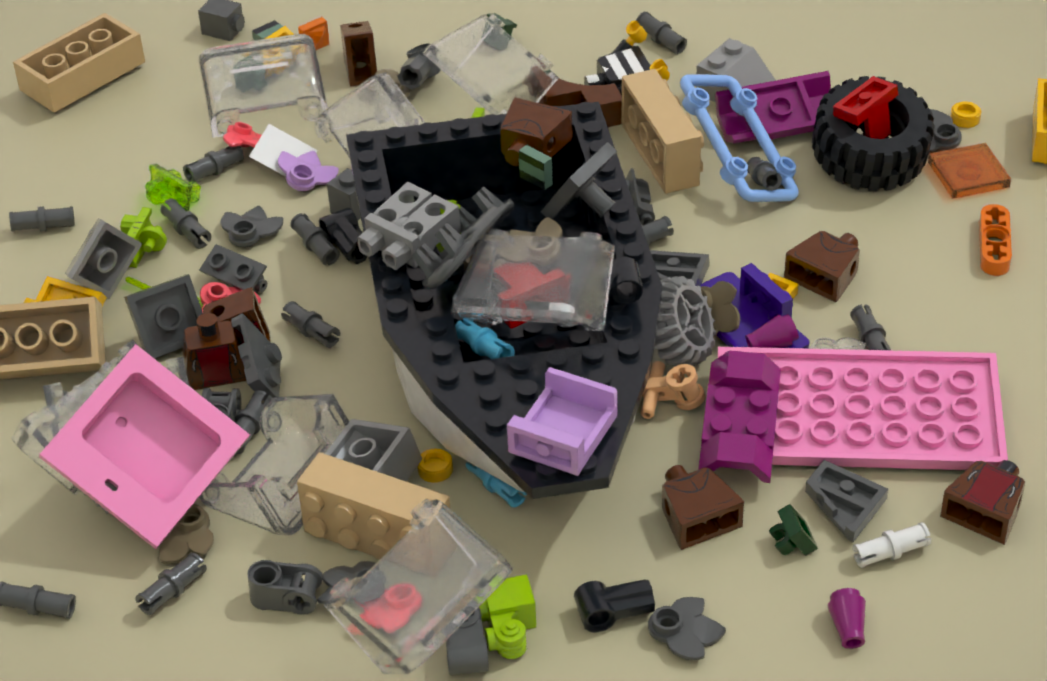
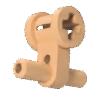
M661 361L653 362L651 373L642 395L644 400L640 412L641 416L646 419L653 418L657 401L675 400L677 407L682 410H692L699 407L704 402L706 395L703 387L697 383L698 375L692 365H677L670 369L667 375L663 377L665 364Z

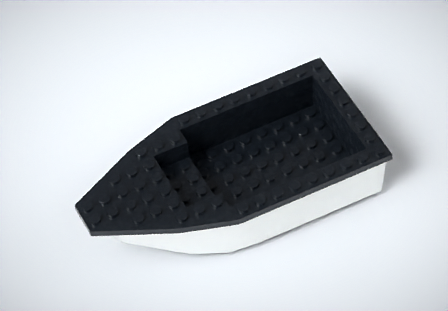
M582 102L576 105L560 107L553 106L572 111V139L552 157L553 184L546 190L521 178L519 166L509 164L501 152L500 130L506 114H489L483 117L458 118L452 121L427 122L421 125L391 127L383 130L359 131L346 134L363 232L366 230L364 218L370 213L374 214L378 207L407 182L431 192L432 196L437 195L445 200H455L456 204H459L460 207L462 206L476 219L483 212L472 197L482 187H485L503 203L511 199L515 204L509 216L487 233L489 237L486 239L501 241L504 243L505 248L511 247L509 244V233L511 230L536 232L540 222L546 218L541 211L569 177L607 142L614 147L599 102ZM617 153L598 173L594 181L616 202L614 206L600 218L582 198L575 197L553 218L561 226L563 232L559 241L562 248L561 256L549 265L532 264L543 273L561 267L567 272L571 292L570 270L608 267L610 262L616 258L630 257L638 263L643 287L641 298L634 303L620 304L613 300L612 297L581 301L572 300V302L511 329L504 322L500 298L488 287L486 276L476 277L468 274L464 269V263L440 286L434 289H426L422 284L426 275L419 265L415 268L405 263L397 270H394L383 261L381 250L368 257L382 334L392 347L396 370L411 413L447 450L518 491L525 492L531 499L609 488L651 373L662 300V284ZM413 196L414 202L417 201L418 197ZM435 246L433 251L439 255L441 252ZM491 279L494 286L500 291L504 292L510 289L503 282ZM463 318H469L481 328L487 327L496 332L497 338L513 346L515 350L514 356L495 359L479 356L472 351L469 344L458 339L455 325L458 321L464 323ZM549 367L617 389V417L578 476L508 452L507 424L514 415L522 418L527 415L545 389V373Z

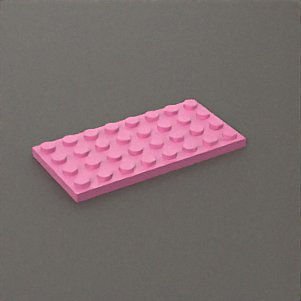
M718 347L717 358L729 350L764 353L781 368L772 465L819 466L823 460H826L839 467L967 470L976 461H984L997 467L1001 461L1008 460L996 353Z

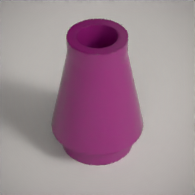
M778 314L754 332L745 335L748 347L782 348L792 346V342L798 340L799 335L789 314L785 316Z
M842 588L834 591L830 595V602L827 605L840 635L842 646L847 649L859 648L865 644L866 600L854 588Z

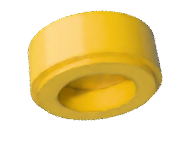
M963 101L952 106L950 117L956 126L971 128L980 123L982 111L975 103Z
M434 448L421 453L422 460L417 466L418 475L421 479L437 483L451 476L453 463L452 457L447 451Z

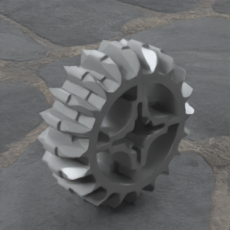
M684 276L668 277L660 280L662 284V300L654 349H658L660 359H665L668 365L689 364L695 366L700 364V362L706 361V358L712 355V347L715 346L713 336L716 335V331L713 328L715 320L711 315L712 308H709L707 304V296L702 295L700 286H695L692 279H686Z

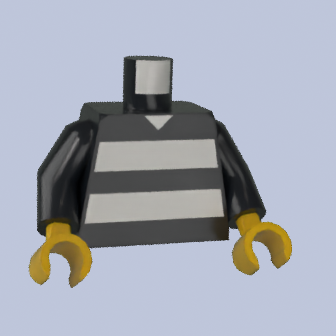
M634 20L626 27V32L629 35L627 40L623 39L613 52L598 58L597 74L584 76V85L615 83L622 95V76L656 69L661 78L668 81L670 73L668 66L662 59L654 61L650 66L640 47L633 46L634 43H642L647 38L645 29L638 21Z

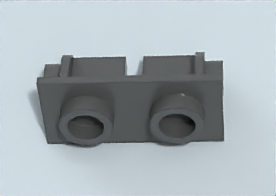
M631 168L625 179L640 223L645 225L655 220L653 206L650 204L649 184L641 178L637 179L634 169Z
M215 244L199 269L200 272L241 290L252 287L255 293L259 291L264 292L268 284L262 275L267 268L266 265Z

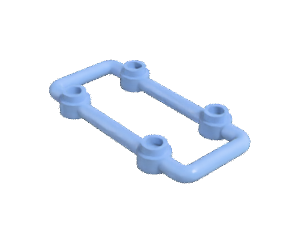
M684 75L680 80V87L685 95L682 105L687 112L697 117L723 165L720 169L722 179L728 184L733 185L740 197L748 202L795 200L799 194L798 187L793 180L796 173V164L788 157H781L754 110L757 106V95L748 88L742 89L739 82L729 75ZM694 86L727 87L733 96L730 101L731 108L737 114L745 117L767 159L775 167L777 173L781 175V185H783L784 189L753 190L749 188L744 179L748 173L747 163L740 157H732L706 109L709 106V94L704 89L694 88Z

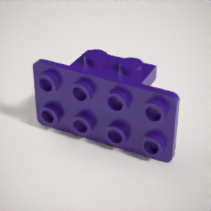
M752 263L741 267L740 278L732 272H725L702 283L700 286L712 287L719 281L731 283L737 289L736 296L731 303L740 314L739 328L734 332L718 331L717 336L728 347H748L745 335L754 332L778 314L781 316L789 314L792 318L793 298ZM797 329L799 339L793 341L792 346L782 348L808 349L809 339Z

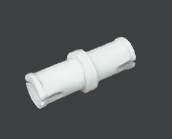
M923 522L896 532L893 530L884 531L881 537L852 546L853 552L858 551V553L853 554L855 561L860 568H863L866 565L887 558L891 560L899 559L902 557V553L931 545V538H925L930 536V532Z

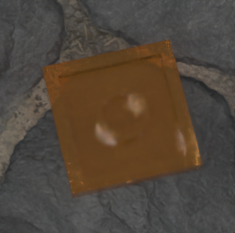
M986 143L929 153L928 163L952 199L1010 187L1011 177Z

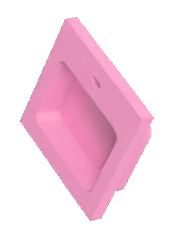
M135 344L39 454V458L153 548L157 549L246 442L250 434ZM110 482L117 490H111L105 483Z

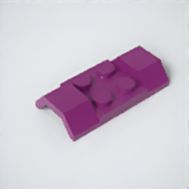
M829 71L743 86L742 89L748 88L757 95V106L754 110L772 140L813 132L817 108L823 96L831 89ZM730 90L717 91L715 93L716 114L725 141L735 144L755 140L756 137L745 117L737 114L731 108L730 101L733 96Z
M729 350L711 362L698 470L709 468L715 471L720 467L750 470L763 483H770L781 368L764 353Z

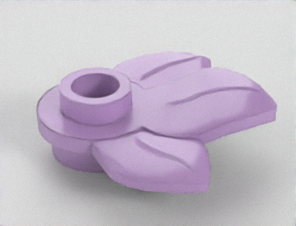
M313 150L297 158L288 152L282 151L278 158V166L286 174L288 185L298 191L311 190L315 185H326L338 175V167L321 166L320 160Z

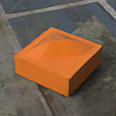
M323 17L298 27L300 39L306 35L312 39L308 48L309 53L330 44L327 20Z

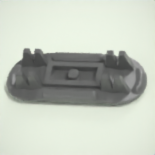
M482 187L472 197L483 212L479 218L476 219L461 206L459 208L461 234L446 223L434 234L444 248L439 255L425 243L412 254L426 275V278L422 281L426 289H434L444 283L489 237L487 233L500 224L513 211L515 204L511 199L503 203L489 190Z

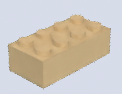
M103 13L13 61L19 90L55 113L145 63L140 33L110 15Z
M656 69L622 76V126L664 193L667 194L700 186V173L703 172L701 148L704 147V138L702 132L696 130L692 124L689 113H685L682 109L679 98L670 91L666 79H662Z
M96 297L0 305V380L106 370L102 304Z
M321 452L316 455L297 480L304 532L310 533L314 537L333 541L345 548L364 552L379 560L389 561L406 567L410 571L420 572L434 577L454 547L450 496Z

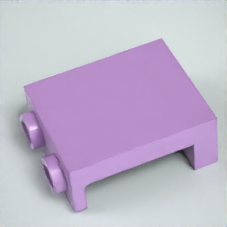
M549 367L545 373V389L524 418L514 415L507 424L508 452L578 476L617 417V389Z

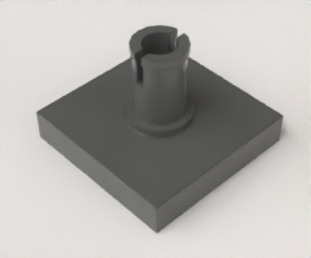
M607 142L569 177L541 213L545 217L553 219L575 197H580L602 218L616 202L594 181L596 180L595 177L616 154L617 150Z
M189 274L124 297L142 348L153 358L183 348L184 330L187 327L197 326L196 320L203 314Z

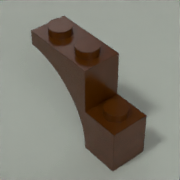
M541 63L529 65L530 77L526 78L528 93L534 95L536 103L560 107L576 105L582 102H599L607 127L622 124V95L615 83L607 85L571 83L552 75Z

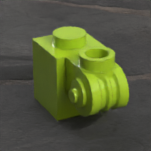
M525 574L483 582V598L477 599V605L480 609L482 622L488 621L489 628H485L489 652L497 650L499 655L507 659L519 658L527 650L526 629L536 628V605L528 576Z

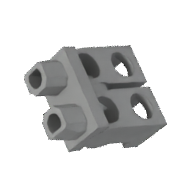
M407 182L378 207L374 214L370 213L364 218L366 230L357 240L359 251L362 254L370 257L378 250H381L383 261L394 270H397L405 263L416 268L418 264L412 254L424 243L434 250L436 244L439 243L434 234L446 223L458 233H461L459 206L437 195L432 196L431 192ZM413 196L418 197L417 201L414 202ZM440 208L445 211V212H444L443 214H441V215H440Z

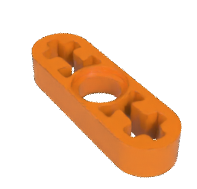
M998 204L984 206L981 209L979 220L980 267L985 273L993 276L1006 274L1010 269L1012 257L1010 212L1007 208ZM992 219L996 220L998 224H992ZM994 237L1003 241H991L988 238ZM992 255H998V260H994Z

